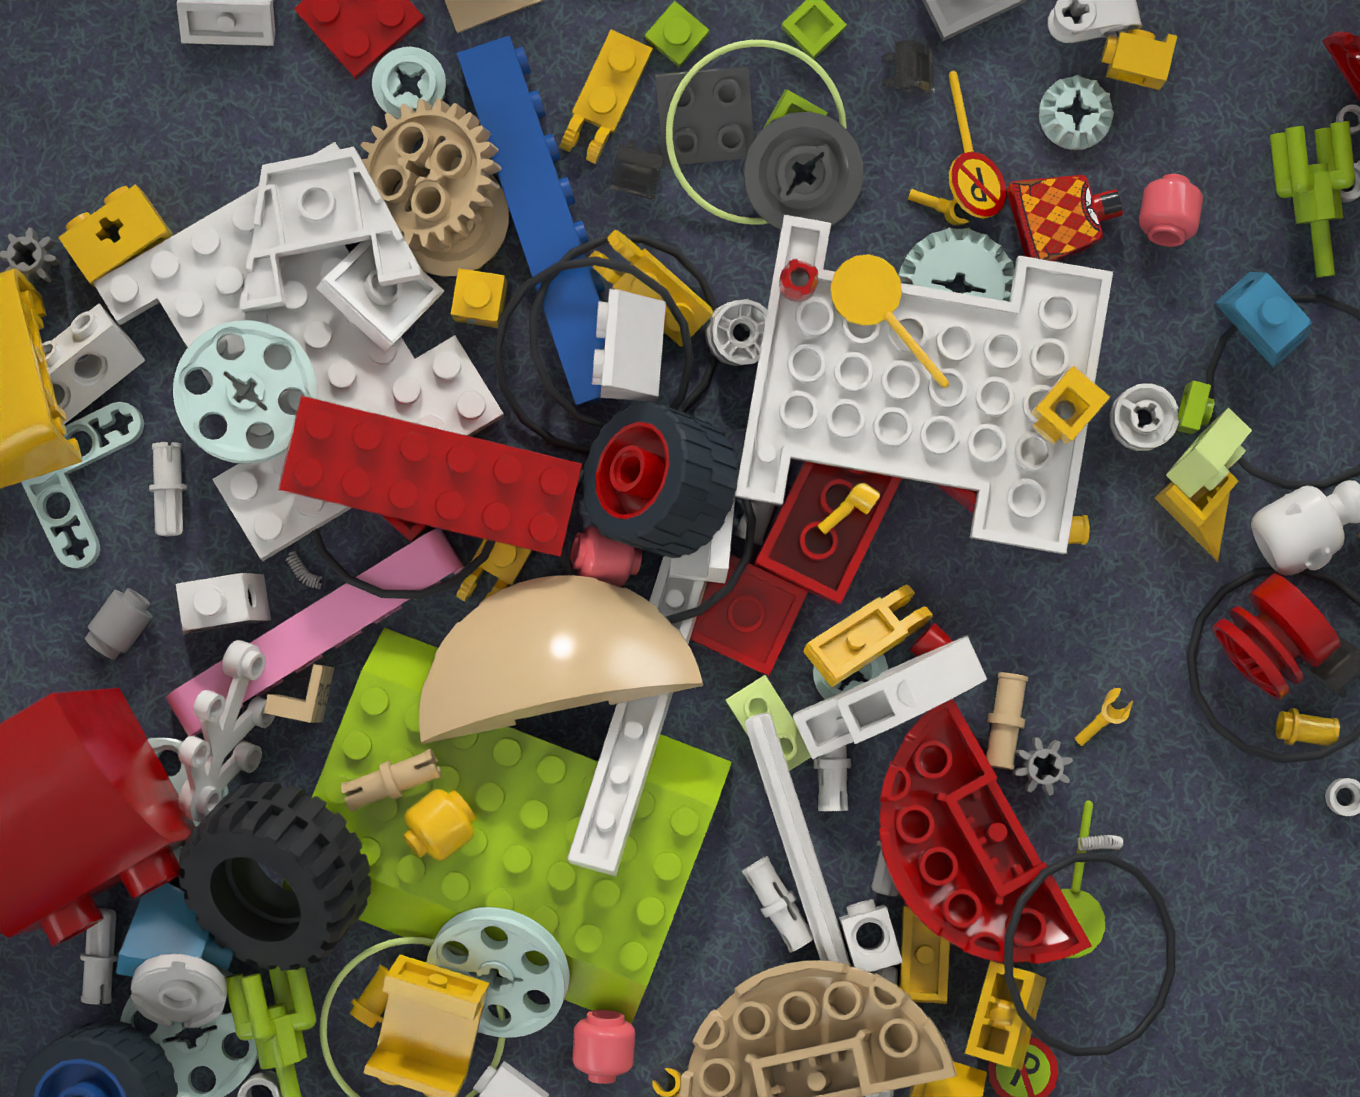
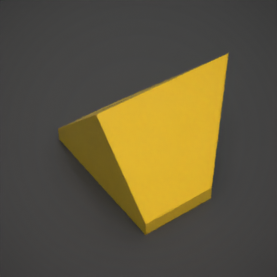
M1229 472L1211 491L1203 486L1190 498L1171 481L1155 499L1218 562L1230 491L1238 483V480Z

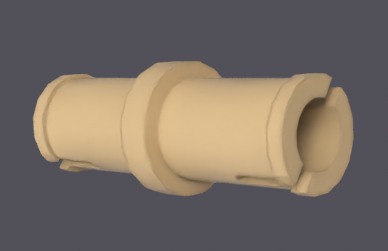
M1000 672L997 677L998 685L993 713L988 714L987 723L991 724L986 758L993 768L1014 770L1019 729H1024L1025 719L1021 718L1028 677Z
M428 749L424 753L392 764L391 761L380 764V770L350 782L341 783L342 793L348 794V797L344 799L350 811L354 812L358 808L389 796L393 800L403 796L404 790L435 778H441L442 772L439 766H435L438 760L433 750Z

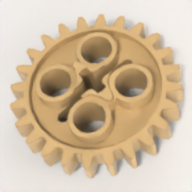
M419 99L416 112L405 103L401 104V118L396 119L389 113H386L385 120L388 127L384 131L375 126L371 128L377 140L374 144L362 142L361 147L369 153L368 158L362 159L410 249L417 251L420 244H422L428 250L435 251L437 239L449 247L453 246V232L457 231L467 238L469 231L466 223L469 220L478 224L483 223L481 216L477 212L479 207L492 208L494 205L485 195L487 191L499 190L500 187L489 179V175L501 170L499 164L489 160L499 150L492 143L486 142L492 135L491 132L482 125L479 126L480 120L470 112L466 114V110L456 103L449 108V105L443 100L436 99L432 107L424 99ZM423 137L424 141L421 148L413 153L414 144ZM462 154L461 163L456 169L451 171L452 161L455 157ZM429 172L428 177L425 178L424 175ZM403 179L402 188L393 195L392 191L395 184ZM441 196L440 206L436 211L430 213L432 202Z

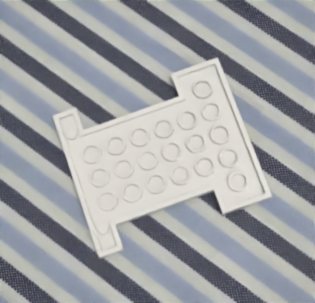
M334 142L328 145L327 147L323 148L322 150L316 152L315 154L340 149ZM259 186L93 282L119 325L124 324L160 302L187 347L207 330L231 321L252 320L279 328L290 335L303 348L310 359L316 377L318 400L470 437L504 417V413L455 335L416 359L411 354L402 337L385 353L316 289L319 283L349 254L345 245L280 257L279 263L286 305L244 313L240 308L241 292H244L247 277L245 267L247 255L251 251L255 228L253 218ZM235 335L223 337L217 346L219 355L227 360L239 358L245 349L243 340ZM282 345L271 346L264 354L265 364L273 370L286 368L292 358L288 348ZM202 370L209 384L212 386V376L207 371ZM229 374L224 375L233 382L238 395L235 401L240 403L242 400L248 399L251 402L254 401L264 411L267 410L265 406L258 402L254 393L256 383L251 381L250 384L245 386L240 382L237 383ZM296 389L285 391L279 398L280 409L286 414L295 415L299 398L305 395ZM256 424L249 429L246 436L247 442L254 449H266L273 443L274 432L267 425ZM286 452L260 463L237 464L212 479L262 561L351 509L342 505L278 491Z
M784 215L735 497L782 505L790 459L977 491L970 538L1066 554L1088 423L1073 441L1067 445L1061 439L1056 444H1052L1033 427L1037 419L1031 412L1073 365L1095 383L1113 272L1018 256L1009 302L901 283L902 295L893 315L947 378L949 386L942 388L886 320L877 325L861 326L847 321L837 312L831 299L830 289L835 271L823 269L831 223ZM796 258L798 261H805L812 266H816L819 274L818 285L814 294L802 302H794L787 299L779 288V278L783 268L790 260ZM796 270L790 275V280L795 286H804L809 281L808 275L802 270ZM1058 403L1056 413L1061 419H1070L1072 409L1067 403Z

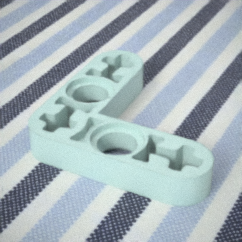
M125 402L109 404L65 426L66 435L64 437L67 440L70 439L71 435L79 431H86L91 436L92 448L87 455L82 456L83 462L21 482L57 558L68 567L77 569L89 567L96 561L100 553L99 539L68 474L120 450L140 438L144 430L143 415L137 408ZM117 412L126 417L132 416L133 422L128 424L129 433L123 435L116 430L104 435L110 443L103 447L101 435L92 424L99 420L100 428L105 429L116 422L114 415ZM56 493L65 494L70 501V510L61 519L51 518L46 510L47 500ZM77 518L80 521V526H73L71 528L77 539L88 540L89 546L83 549L85 557L82 560L75 555H67L66 549L72 546L67 532L62 531L58 536L55 532V528L68 526Z

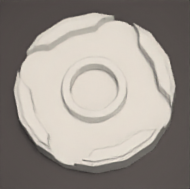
M183 954L159 955L145 960L135 969L131 983V1001L133 1006L145 1018L159 1025L171 1026L172 1021L185 1022L184 1028H195L212 1022L222 1013L228 987L225 977L220 971L200 958Z

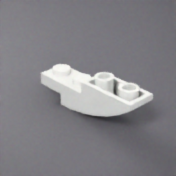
M967 635L881 672L879 677L795 712L793 718L811 758L814 759L851 742L859 743L912 719L987 680V677Z

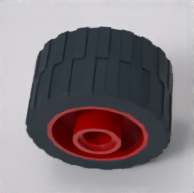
M646 401L643 404L638 402L616 413L613 419L607 422L600 430L599 436L594 440L590 448L591 451L583 470L585 471L584 480H582L583 503L585 511L589 514L590 522L595 528L599 529V533L603 536L663 557L680 558L682 555L693 554L700 547L707 545L713 539L714 534L725 523V518L728 512L731 511L734 502V493L737 490V459L734 457V449L731 442L725 438V434L719 428L712 426V424L655 402Z

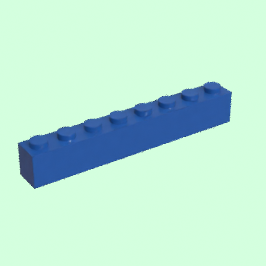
M509 35L458 52L457 56L480 124L492 134L486 142L492 143L499 150L492 157V160L501 166V170L497 174L531 275L534 277L559 262L570 249L588 242L589 239L582 220L573 223L568 206L575 204L576 201L568 178L558 179L553 162L561 160L554 136L552 133L543 135L538 119L546 117V113L538 90L528 91L524 75L532 72L524 48L522 46L514 49ZM583 253L579 256L574 257L572 260L585 258V255ZM592 266L562 270L550 283L542 304L577 410L610 399L601 398V385L592 384L595 349L604 350L605 338H596L598 305L600 302L597 293L605 291V286L601 274ZM541 283L536 285L537 292L539 290Z

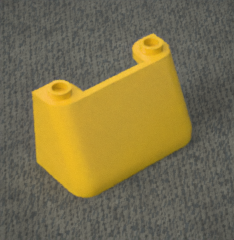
M17 268L0 273V488L83 462L78 441L75 438L67 440L64 437L66 435L64 421H67L65 412L57 405L39 332L40 329L44 328L41 317L47 316L42 295Z

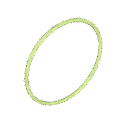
M745 40L716 49L696 63L686 74L670 103L666 122V145L669 160L678 181L688 195L701 207L728 221L750 225L768 224L762 217H741L729 214L710 205L692 189L682 174L674 152L673 122L678 102L688 83L706 64L727 52L747 47L775 48L800 58L821 76L835 101L839 123L847 130L846 116L841 97L833 81L826 71L811 57L792 46L780 42Z
M403 937L376 944L352 959L333 981L322 1007L320 1043L323 1056L333 1078L349 1097L360 1096L348 1086L333 1063L327 1041V1018L337 988L346 975L368 956L380 950L403 944H425L432 946L435 939ZM446 943V947L451 953L457 956L468 955L461 949ZM496 1004L498 1018L500 1021L506 1019L504 1007ZM505 1037L498 1038L497 1049L490 1065L494 1069L497 1068L500 1062ZM473 1089L466 1097H474L478 1092Z

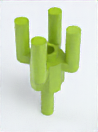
M1349 121L1331 123L1329 128L1314 130L1318 164L1308 165L1304 126L1286 128L1283 133L1270 135L1276 193L1281 198L1293 197L1296 224L1310 223L1316 278L1335 276L1329 221L1343 218L1340 189L1349 188L1355 183Z
M277 966L275 969L269 970L276 1002L275 1005L271 1006L266 1004L260 974L243 977V973L226 976L227 994L237 1037L243 1041L255 1040L260 1068L270 1069L275 1067L282 1097H301L294 1063L307 1057L302 1030L311 1029L316 1023V1015L305 968L281 971L280 967Z

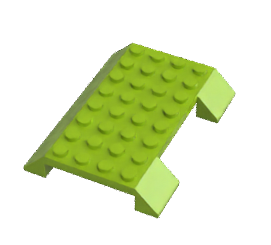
M384 627L360 673L312 798L318 796L327 802L325 806L333 814L339 812L346 819V828L350 833L356 832L362 843L361 854L367 855L370 867L368 875L371 877V894L368 896V904L358 920L402 937L435 939L440 929L451 918L471 909L493 907L518 912L543 926L562 948L567 959L570 975L569 986L564 1000L592 1011L613 1010L624 1014V1020L632 1024L707 832L732 762L660 734L617 875L613 876L570 864L568 856L599 761L509 726L422 744L419 728L420 700L424 681L427 679L438 648ZM428 749L433 750L438 760L435 766H439L442 772L441 778H435L404 790L403 796L393 800L389 796L358 808L354 812L350 811L344 799L348 797V794L342 793L341 783L350 782L380 770V764L391 761L392 764L424 753ZM435 789H441L447 793L455 790L476 816V821L472 823L474 830L472 839L443 861L435 860L427 853L419 858L403 838V834L409 830L405 824V812ZM284 879L282 887L294 892L289 883ZM487 926L484 928L488 937L495 941H505L508 939L505 931L499 927ZM457 941L446 942L469 954L467 948L462 943ZM532 950L525 953L527 959L535 965L544 966L549 964L547 957L539 951ZM491 968L495 970L497 974H499V969Z

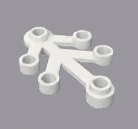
M242 640L234 641L226 650L223 658V671L225 675L233 678L226 701L222 695L209 690L202 691L195 700L194 714L200 720L204 740L195 736H189L183 741L179 750V760L185 765L188 779L180 790L178 804L180 809L185 811L187 817L196 822H201L222 800L221 790L240 770L251 773L258 767L262 758L261 748L241 740L255 725L267 728L275 718V715L264 713L267 699L257 696L252 699L247 710L237 719L249 680L258 679L263 673L266 664L265 655L261 653L259 647ZM235 747L232 757L222 765L224 758Z

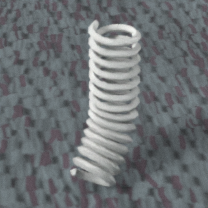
M296 551L289 553L290 557L286 558L285 561H288L289 566H292L291 569H294L293 572H295L294 575H297V578L301 576L299 581L304 578L302 584H304L308 578L306 586L309 583V587L312 584V588H314L316 581L315 588L320 590L322 583H319L318 586V582L322 577L308 572L303 563H298L302 560H299L300 557H298Z
M1114 835L1092 836L1091 838L1082 837L1081 845L1080 838H1078V846L1081 851L1099 850L1100 848L1119 850L1123 846V839Z

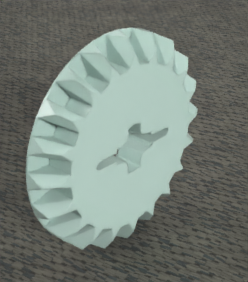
M948 228L931 233L918 242L903 261L898 276L901 279V283L952 292V290L946 289L945 286L933 283L945 284V282H953L956 275H961L964 277L965 285L971 286V289L984 292L971 291V293L966 292L963 294L1009 302L1015 270L1013 261L1004 252L1002 245L994 242L987 234L972 231L970 228Z

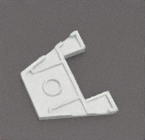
M354 147L262 165L253 218L255 228L251 251L248 252L245 267L247 277L244 292H241L240 308L244 313L286 305L279 263L280 257L371 239L378 281L382 286L424 278L422 269Z

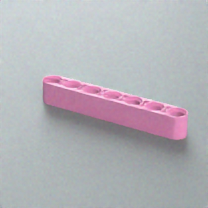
M436 528L356 578L384 590H422L441 583L440 580L451 573L456 575L465 567L443 531ZM346 583L255 639L250 644L259 647L261 653L265 655L266 664L263 673L258 679L249 680L242 703L254 696L263 695L283 682L282 678L294 671L297 674L323 657L322 653L334 646L337 649L363 633L361 629L373 622L375 624L379 623L401 609V604L409 599L380 598ZM223 660L181 685L165 697L188 736H196L202 733L200 720L194 714L195 700L202 691L209 690L222 695L226 701L233 678L225 675L222 668Z

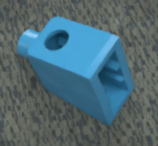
M1247 273L1215 302L1219 309L1273 368L1309 337L1312 326L1311 320L1268 273Z
M166 883L141 897L119 953L116 973L133 977L135 969L145 960L166 954H183L197 957L213 966L228 970L235 952L228 947L222 949L213 941L215 937L208 929L203 931L196 922L197 914L195 911L188 909L184 900L185 892Z

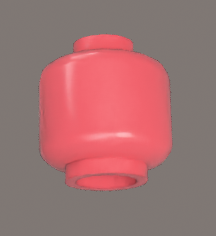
M1167 174L1162 179L1152 181L1145 187L1139 215L1140 228L1148 235L1149 240L1157 245L1166 247L1182 245L1185 240L1191 239L1198 232L1203 194L1197 186L1190 183V180L1183 175Z
M591 524L586 527L583 533H576L571 547L570 560L572 569L576 570L577 576L592 577L621 587L627 582L630 575L636 576L638 574L642 560V550L603 536L599 533V529Z
M593 1010L587 1013V1018L580 1020L575 1025L573 1064L578 1070L588 1074V1080L600 1084L613 1083L616 1081V1076L627 1073L633 1067L635 1029L631 1023L624 1020L625 1016L620 1012Z

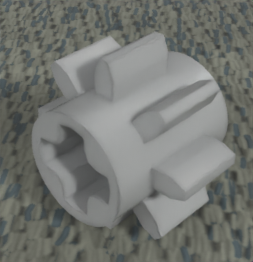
M28 228L26 236L17 238L12 234L7 235L11 243L7 251L0 252V257L11 265L5 271L17 268L32 285L34 279L39 278L50 283L51 278L48 272L51 265L57 266L61 264L57 257L50 255L48 252L54 247L55 242L48 236L38 243L37 232L32 228ZM28 250L33 252V258L36 260L31 266L26 264L23 256Z
M1034 737L1031 742L1032 750L1029 752L1016 750L1017 756L1023 759L1022 767L1016 768L1012 772L1013 775H1025L1029 779L1025 785V791L1032 792L1039 783L1042 784L1046 795H1053V783L1056 781L1069 783L1070 779L1063 774L1064 765L1070 764L1073 759L1061 757L1057 753L1061 742L1054 740L1047 749H1043L1042 741L1038 737ZM1050 756L1047 764L1053 768L1050 775L1040 774L1037 778L1038 768L1033 765L1034 759L1036 757L1044 759Z

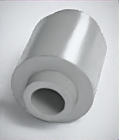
M127 588L124 593L114 590L89 623L88 628L90 631L86 635L85 640L104 656L116 660L121 652H128L153 618L152 614L147 610L151 605L150 602L130 588Z

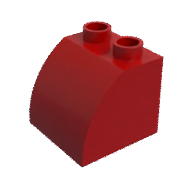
M120 688L51 693L0 724V933L7 938L43 928L52 947L57 946L83 933L104 919L94 897L123 881L132 900H135L179 876V869L181 867L173 851L186 844L187 837L196 826L193 820L187 817L185 811L180 809L178 804L179 795Z

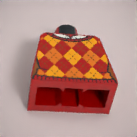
M1086 175L1018 180L1011 182L1006 189L1025 257L1060 262L1097 245L1103 238L1100 222L1123 215L1122 204L1117 190L1114 189L1092 195Z

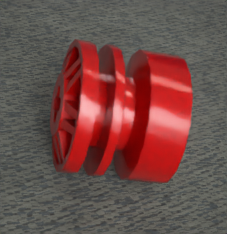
M1273 573L1249 593L1250 602L1258 615L1254 616L1240 606H1234L1229 611L1234 624L1223 618L1212 626V630L1224 648L1226 656L1247 680L1259 686L1268 695L1276 700H1281L1289 693V687L1284 678L1293 684H1299L1303 680V673L1294 658L1298 657L1312 667H1318L1341 645L1336 632L1314 604L1288 580Z

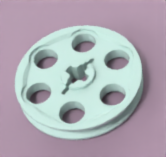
M239 320L215 326L191 343L181 357L175 372L173 398L175 409L183 428L200 448L224 461L252 464L268 461L287 451L295 415L286 414L280 409V396L287 390L296 389L306 397L317 399V383L310 359L303 348L290 335L270 324L252 320ZM227 335L238 336L245 344L244 353L235 360L222 358L217 350L219 341ZM282 345L291 352V362L286 368L273 370L265 364L264 354L271 346ZM197 369L207 371L213 378L210 390L202 395L192 394L185 387L187 375ZM229 374L237 383L240 382L245 386L250 384L251 381L256 383L254 393L258 402L265 406L267 410L264 411L258 404L248 399H244L240 403L235 401L238 395L233 382L224 375ZM218 414L227 421V431L221 438L211 440L201 434L200 423L207 415ZM264 424L273 430L274 440L268 448L258 450L248 444L246 436L252 426Z
M493 907L476 908L454 916L440 929L430 948L426 962L490 983L478 1029L479 1033L489 1036L510 1038L525 1036L539 1031L557 1015L569 986L570 975L567 959L556 939L536 921L508 909ZM487 926L499 927L505 931L508 939L505 941H495L488 937L484 928ZM457 941L462 943L467 948L469 954L466 956L452 954L447 949L446 942ZM532 950L539 951L547 957L549 964L544 966L535 965L527 959L525 953ZM491 968L499 969L500 976L504 978L497 977L496 971ZM539 990L544 992L550 999V1003L545 1005L534 1003L529 999L527 991ZM493 1004L501 1005L510 1012L511 1017L500 1021L499 1018L490 1013L488 1006Z
M216 967L224 977L233 975L225 969ZM131 996L124 1007L120 1022L132 1024V1027L135 1028L134 1015L138 1010L133 1006ZM222 1012L212 1022L198 1026L203 1029L216 1025L217 1028L208 1030L196 1039L197 1046H191L190 1041L187 1039L165 1040V1038L174 1037L184 1030L185 1022L172 1021L171 1026L158 1024L156 1031L149 1035H151L150 1038L154 1042L160 1044L165 1051L164 1054L168 1061L172 1063L175 1071V1082L178 1085L176 1097H224L241 1084L258 1059L254 1039L248 1040L249 1051L245 1057L240 1059L233 1058L226 1053L224 1040L228 1034L236 1032L232 1012ZM205 1066L214 1072L216 1083L211 1091L201 1092L193 1087L191 1073L194 1068Z

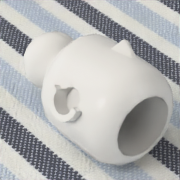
M1353 480L1344 481L1338 484L1333 493L1327 497L1316 487L1303 486L1256 512L1252 518L1251 529L1260 551L1271 567L1279 574L1287 576L1294 575L1307 568L1309 570H1317L1325 566L1330 561L1332 555L1339 551L1344 543V530L1342 526L1347 523H1360V484Z

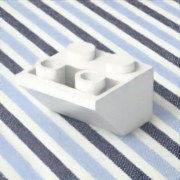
M610 289L608 302H599L596 338H605L604 350L595 349L592 384L601 385V398L657 402L665 301L622 290Z

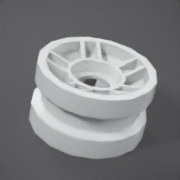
M748 299L727 302L716 308L705 327L706 344L711 354L722 363L732 366L753 364L759 361L767 309L760 303ZM737 324H740L745 331L750 333V336L744 338L741 342L737 341L733 336V329Z
M1138 384L1127 389L1114 401L1109 414L1110 428L1114 437L1124 447L1135 451H1149L1166 443L1174 435L1179 423L1178 406L1174 397L1166 389L1155 384ZM1145 409L1150 412L1152 421L1149 425H1144L1143 427L1137 425L1139 423L1138 414L1136 413L1138 410Z

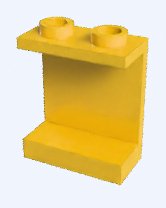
M400 954L385 977L382 992L389 994L377 1048L365 1065L364 1074L376 1077L388 1085H401L423 1092L427 1097H457L467 1078L490 983Z

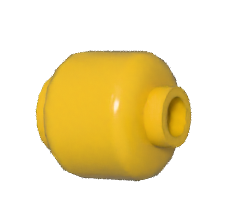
M435 789L405 812V824L409 830L403 834V838L419 858L427 853L433 859L443 861L472 839L474 834L472 823L476 821V816L455 790L447 793L444 790Z

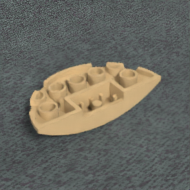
M561 575L535 578L512 585L486 598L463 620L457 622L445 637L435 653V659L422 688L419 710L421 743L426 744L516 725L515 720L593 703L609 701V704L613 705L703 686V682L694 655L680 631L673 627L669 620L658 611L656 606L642 596L625 587L621 588L592 577Z
M800 961L770 968L752 976L735 987V993L717 1010H713L708 1014L692 1041L695 1047L688 1069L681 1076L679 1097H861L957 1076L947 1045L934 1022L911 1000L910 995L897 985L878 974H871L862 969L851 967L846 963Z

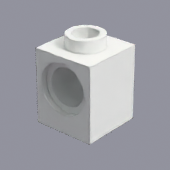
M873 899L847 906L848 915L839 917L853 967L872 972L903 963L887 907L884 904L875 907ZM873 922L881 928V940L874 947H862L856 940L857 930L861 925Z

